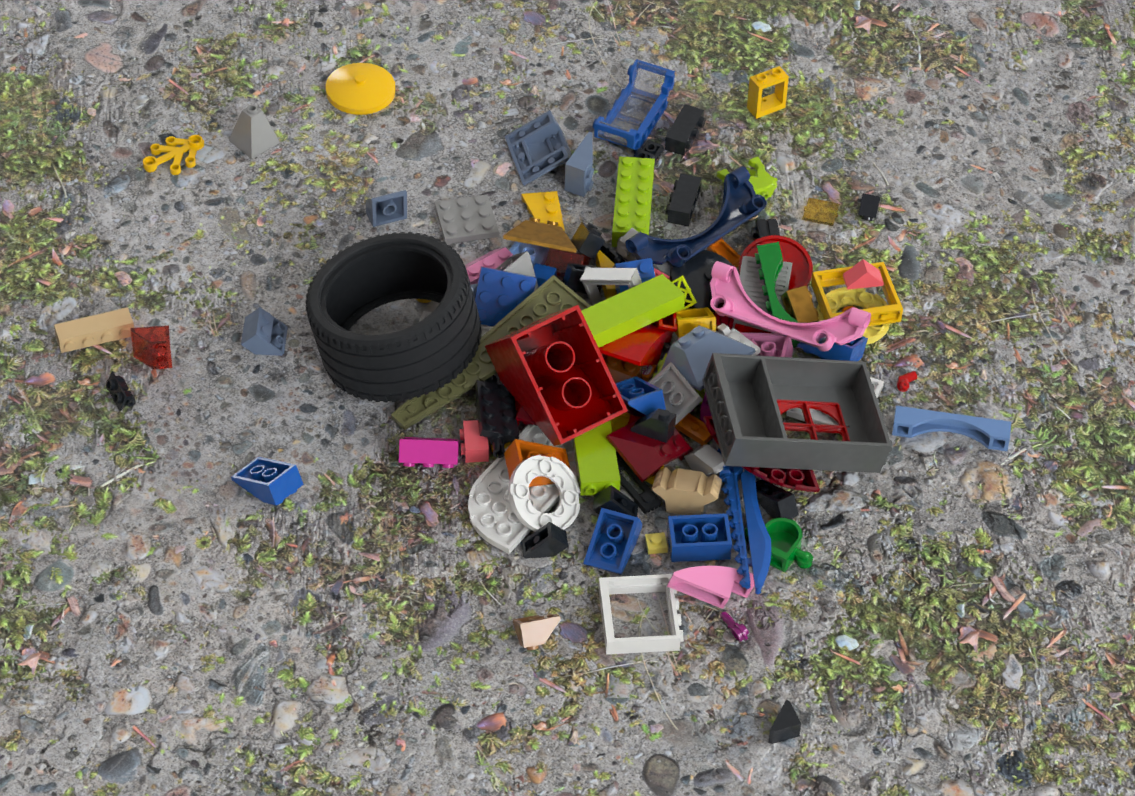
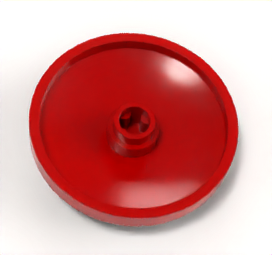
M778 235L765 236L750 243L743 251L739 261V276L743 256L755 257L754 254L757 253V246L779 242L783 261L792 263L788 290L807 286L808 288L813 272L812 260L806 249L795 240Z

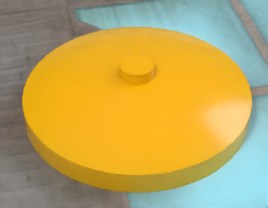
M370 63L344 65L333 71L326 81V97L328 101L338 110L349 114L365 115L378 112L387 107L395 96V81L392 75L384 68Z

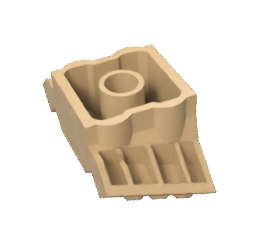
M663 467L656 473L652 490L665 500L666 512L681 515H701L704 511V505L718 499L722 479L716 474L707 477L700 471L677 468L671 472L668 468Z

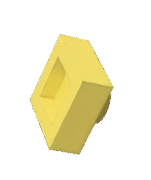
M665 532L645 534L648 555L668 553Z

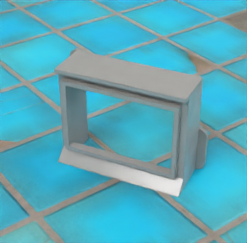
M586 266L580 279L583 282L592 306L603 301L597 285H628L630 289L642 283L637 268H590Z

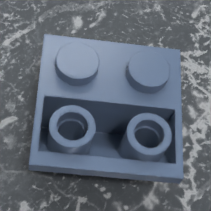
M259 307L245 317L241 345L255 355L282 356L285 351L288 326Z

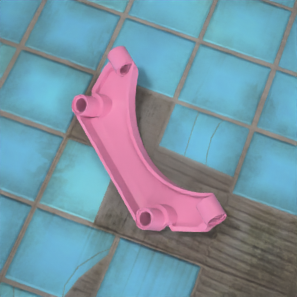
M716 261L712 268V280L710 282L712 299L710 305L719 316H728L817 347L820 351L824 352L830 350L834 342L838 345H844L862 337L869 325L871 313L855 307L836 317L820 322L796 323L776 318L763 311L749 298L742 286L736 267ZM724 302L723 307L717 308L720 303ZM827 338L824 343H819L820 339Z

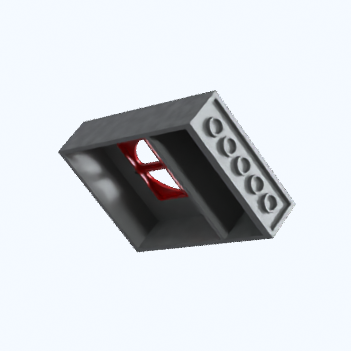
M712 353L702 382L725 466L880 473L883 465L886 464L889 452L892 451L893 444L889 439L888 428L885 426L883 412H881L879 407V399L876 398L875 387L871 382L870 371L867 369L865 362ZM800 408L806 424L783 423L781 415L787 410ZM809 409L819 410L829 415L838 425L814 424ZM786 431H805L809 434L810 439H791L787 437ZM816 432L839 433L842 435V441L818 440Z

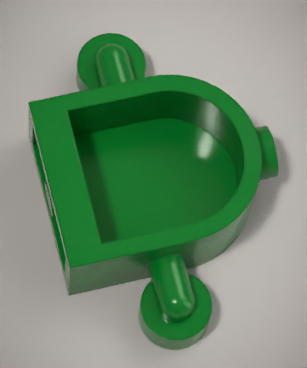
M776 518L765 524L771 538L770 566L786 572L792 562L796 560L800 568L806 569L811 567L813 556L810 552L801 550L802 530L796 521L787 518ZM746 528L744 535L745 540L749 543L748 532Z

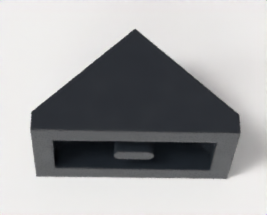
M788 700L783 704L770 729L768 743L774 744L800 736L801 722L791 702Z

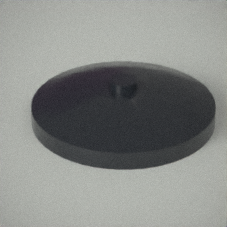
M703 250L685 262L681 267L672 266L670 281L672 282L684 276L697 301L689 309L708 307L715 315V311L710 305L712 299L710 287L712 280L711 272L716 261L733 266L726 258L712 251ZM681 282L680 288L686 289L684 283ZM687 293L686 299L692 301L689 293Z

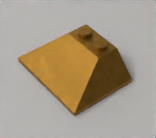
M529 217V220H524L503 236V239L573 253L577 251L562 227L558 226V222L547 221V224L540 223L538 218Z

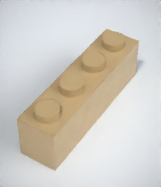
M128 307L54 324L55 336L61 353L135 336L134 322Z

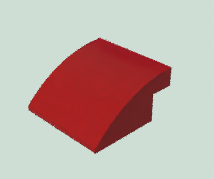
M652 323L600 347L599 350L602 354L638 366L658 365L664 343L671 342L673 331L658 329Z

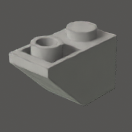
M708 444L699 446L684 456L691 470L703 472L706 476L711 473L717 474L724 469L722 455Z

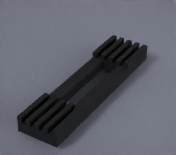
M616 452L620 484L634 499V502L638 504L641 511L647 514L650 510L653 511L654 508L661 507L662 501L644 481L642 482L621 455ZM621 470L627 472L643 493L638 494L620 473Z

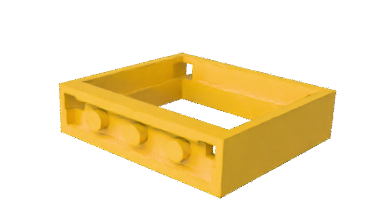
M884 262L871 263L880 271L884 282L881 288L888 305L860 309L871 313L868 327L901 322L903 307ZM853 266L812 272L811 286L824 320L836 317L844 312L832 313L822 287L845 284L843 274Z

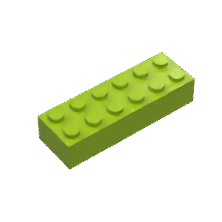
M619 156L612 247H617L618 239L624 236L631 228L649 235L655 159Z

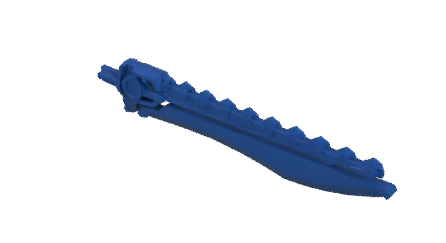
M724 465V469L719 472V478L722 479V482L726 483L721 490L724 494H727L724 503L730 506L726 511L728 516L732 517L729 521V526L735 529L731 533V538L736 540L732 548L739 552L735 557V561L741 564L737 572L739 575L744 576L739 584L746 589L750 588L749 567L752 566L755 593L760 594L771 562V538L760 512L756 491V478L747 470L743 472L741 466ZM740 479L742 485L751 558H747L743 519L738 488V481Z

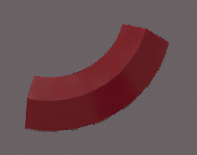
M704 416L705 425L719 446L712 416ZM742 467L754 476L780 487L806 492L820 491L813 470Z

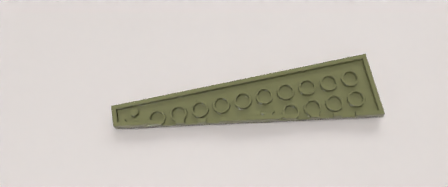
M553 275L481 337V343L478 346L479 349L475 357L472 358V362L468 364V367L463 369L461 374L457 375L456 379H452L449 384L436 389L437 391H431L429 394L421 395L419 398L408 399L391 414V419L406 430L472 389L476 380L485 381L496 374L495 367L485 348L486 345L552 313L579 305L582 311L591 305Z

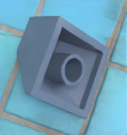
M406 190L366 200V214L373 227L407 219Z

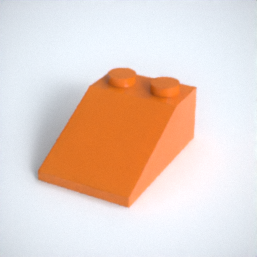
M514 439L504 453L509 478H511L513 471L522 461L537 455L555 457L570 468L566 449ZM539 476L532 479L529 487L555 483L549 478Z

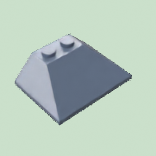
M550 110L505 136L524 186L567 162L572 156L565 135Z
M699 325L671 345L662 370L672 362L691 386L701 391L704 389L702 379L712 353L752 355L756 351L754 348L718 331Z

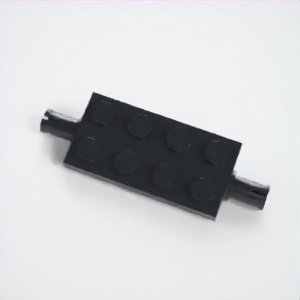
M493 375V380L492 376L485 381L476 380L474 388L480 436L487 437L493 447V456L497 458L498 453V458H502L505 456L504 445L508 442H513L514 439H519L514 396L505 385H498L497 378Z

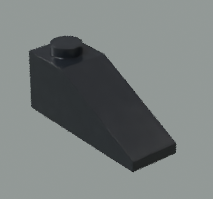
M762 479L756 482L758 503L773 519L787 518L792 520V518L799 515L794 494Z

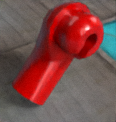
M915 371L898 377L897 388L899 391L906 392L910 387L909 382L917 380Z

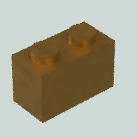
M807 286L788 290L780 296L785 311L797 320L798 323H812L819 320L818 311L814 308L812 294L808 291Z

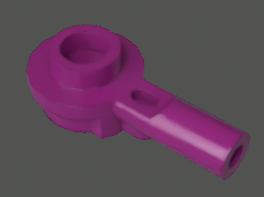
M725 611L720 614V618L728 625L727 627L737 641L741 642L748 639L747 635L749 632L744 624L739 625L737 622L735 623L733 618Z

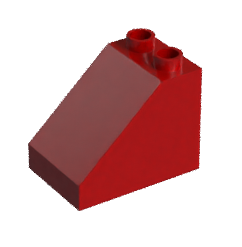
M579 305L547 315L485 346L501 382L554 446L561 445L628 411Z

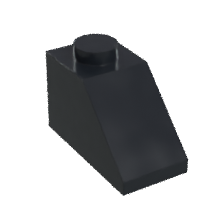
M863 193L858 215H861L863 220L872 221L873 218L877 219L883 198Z
M657 409L638 419L631 427V432L667 443L674 435L677 414L671 413L668 410Z
M612 485L594 495L593 510L597 514H600L601 508L638 517V504Z
M548 522L521 541L523 557L528 559L556 556L568 547L566 531Z

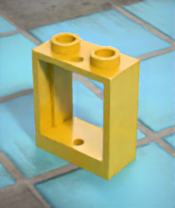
M780 66L751 76L749 79L747 109L756 119L786 108L789 76ZM775 85V93L762 97V89Z
M708 307L682 309L677 312V332L675 334L678 338H681L699 325L716 331V317Z

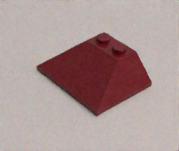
M637 420L606 436L642 482L656 475L662 466L677 458L682 461L685 459V455L693 451V448L676 427L674 435L667 443L631 432V427Z

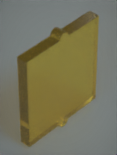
M809 198L807 205L804 206L805 212L802 220L834 226L840 204Z

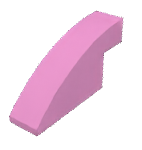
M697 566L674 572L667 587L723 609L730 598L731 592L747 598L754 587L753 573L749 572L750 588L746 589L739 584L744 576L738 574V569L723 566Z

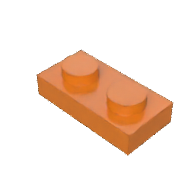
M690 413L675 425L677 430L702 446L712 439L705 423Z

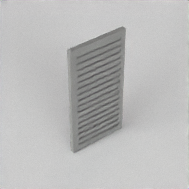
M743 256L740 270L742 286L749 298L759 308L771 315V312H767L765 301H768V298L763 295L762 291L764 280L759 278L758 269H761L760 264L756 265L755 257ZM783 261V268L776 281L775 293L779 303L785 310L780 296L788 291L792 263ZM734 319L733 327H732V328H735V325H736V323H737V324L745 325V326H748V327H752V328H756V329L768 331V330H765V329L756 327V326H754V325H751V324H748V323H745V322H742V321H739V320H736V319Z

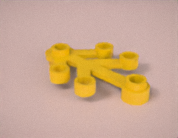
M197 134L191 135L188 139L169 136L165 140L166 146L157 143L150 146L151 154L159 155L161 152L167 154L158 158L153 156L145 157L143 159V168L151 173L157 169L158 165L174 158L173 164L170 165V173L178 175L181 173L180 164L185 152L189 151L188 157L185 158V166L188 168L196 166V153L204 147V140Z

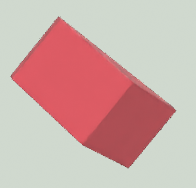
M864 259L843 274L847 290L884 285L880 271Z

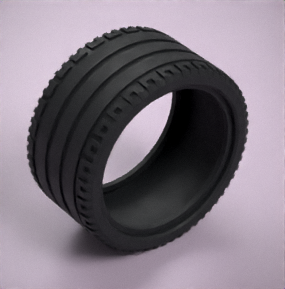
M393 232L392 234L385 233L381 236L376 235L373 238L368 237V239L360 240L358 243L355 242L352 246H347L344 250H340L337 255H333L332 259H328L326 264L322 265L321 269L316 272L317 275L312 278L313 281L310 282V287L307 289L308 293L306 294L305 302L308 321L324 368L338 388H341L342 391L347 392L349 395L353 394L356 398L360 397L362 400L383 401L384 403L400 400L401 402L405 399L419 398L421 395H427L431 391H437L436 389L449 384L452 379H456L457 375L463 372V369L468 367L481 343V321L463 260L455 249H452L446 242H441L438 238L435 239L433 236L428 237L426 234L420 235V233L413 234L412 232ZM404 299H426L440 303L422 321L397 332L382 335H364L349 331L362 316L390 302Z

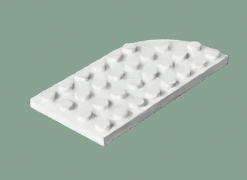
M532 424L528 425L519 434V440L566 449L570 469L578 480L572 439L561 445L554 446L541 429ZM504 456L497 458L473 484L469 493L468 514L472 526L485 541L510 554L531 530L520 522L512 510L508 493L510 478ZM555 484L529 487V500H531L532 506L541 513H548L560 500L559 490Z

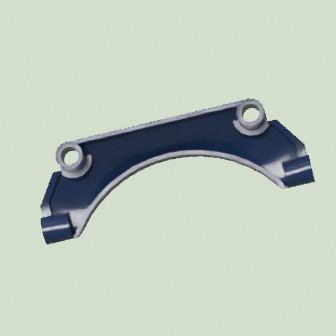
M740 166L725 176L721 209L713 224L706 230L683 239H662L638 232L626 240L625 246L637 260L652 258V263L656 265H663L669 260L673 266L681 267L685 262L751 218L756 217L766 207L767 201L762 195H756L753 185L749 181V171L744 166Z

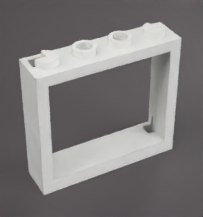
M672 574L599 578L598 591L606 655L680 651V642H684L683 630H679L681 614H677L679 599L675 598L674 595L677 594V590L667 587ZM665 592L671 635L614 637L609 595Z

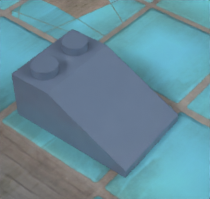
M588 132L565 164L564 190L582 197L592 190L594 184L592 181L594 168H592V132Z

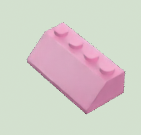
M504 247L493 250L466 264L465 267L470 284L478 283L481 266L496 269L513 254Z

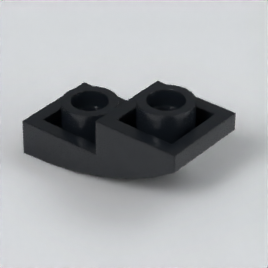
M648 139L643 148H639L633 157L651 158L656 161L664 151V146Z

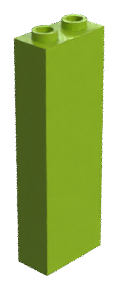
M661 274L582 310V314L598 348L684 309L685 293Z
M610 420L572 439L581 492L580 496L595 495L611 485L620 491V475L616 451L606 438L607 435L612 433Z

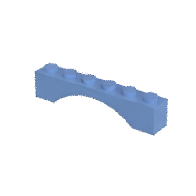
M896 406L892 435L912 438L928 432H953L970 437L988 449L1008 451L1011 422Z

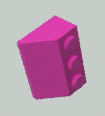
M401 437L399 439V463H403V466L414 467L415 463H423V467H434V464H442V468H454V465H458L460 439Z

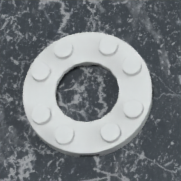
M537 455L522 461L513 471L508 488L509 500L512 510L523 525L536 532L548 522L555 524L563 530L574 522L580 510L579 493L581 492L575 475L566 464L555 457ZM544 476L549 478L557 486L560 501L554 512L549 514L541 513L532 506L531 500L528 497L529 484L535 477Z

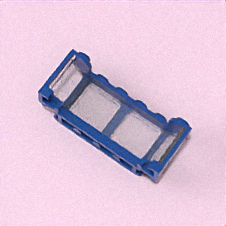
M636 59L634 64L628 68L629 83L625 89H622L619 99L615 100L612 110L607 112L605 120L602 116L595 119L592 126L594 137L634 150L642 148L668 105L667 97L670 90L673 89L675 71Z

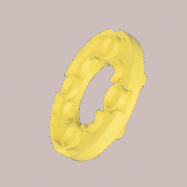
M842 287L826 294L832 313H836L841 307L856 305L864 309L888 305L881 296L866 292L864 288L847 290L846 287ZM818 304L817 311L819 314V320L817 322H820L824 320V317ZM890 323L867 327L863 334L864 337L868 338L867 344L881 339L889 330Z

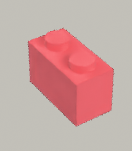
M478 420L463 421V429H459L460 440H464V443H461V455H465V463L489 462L488 438L480 436Z

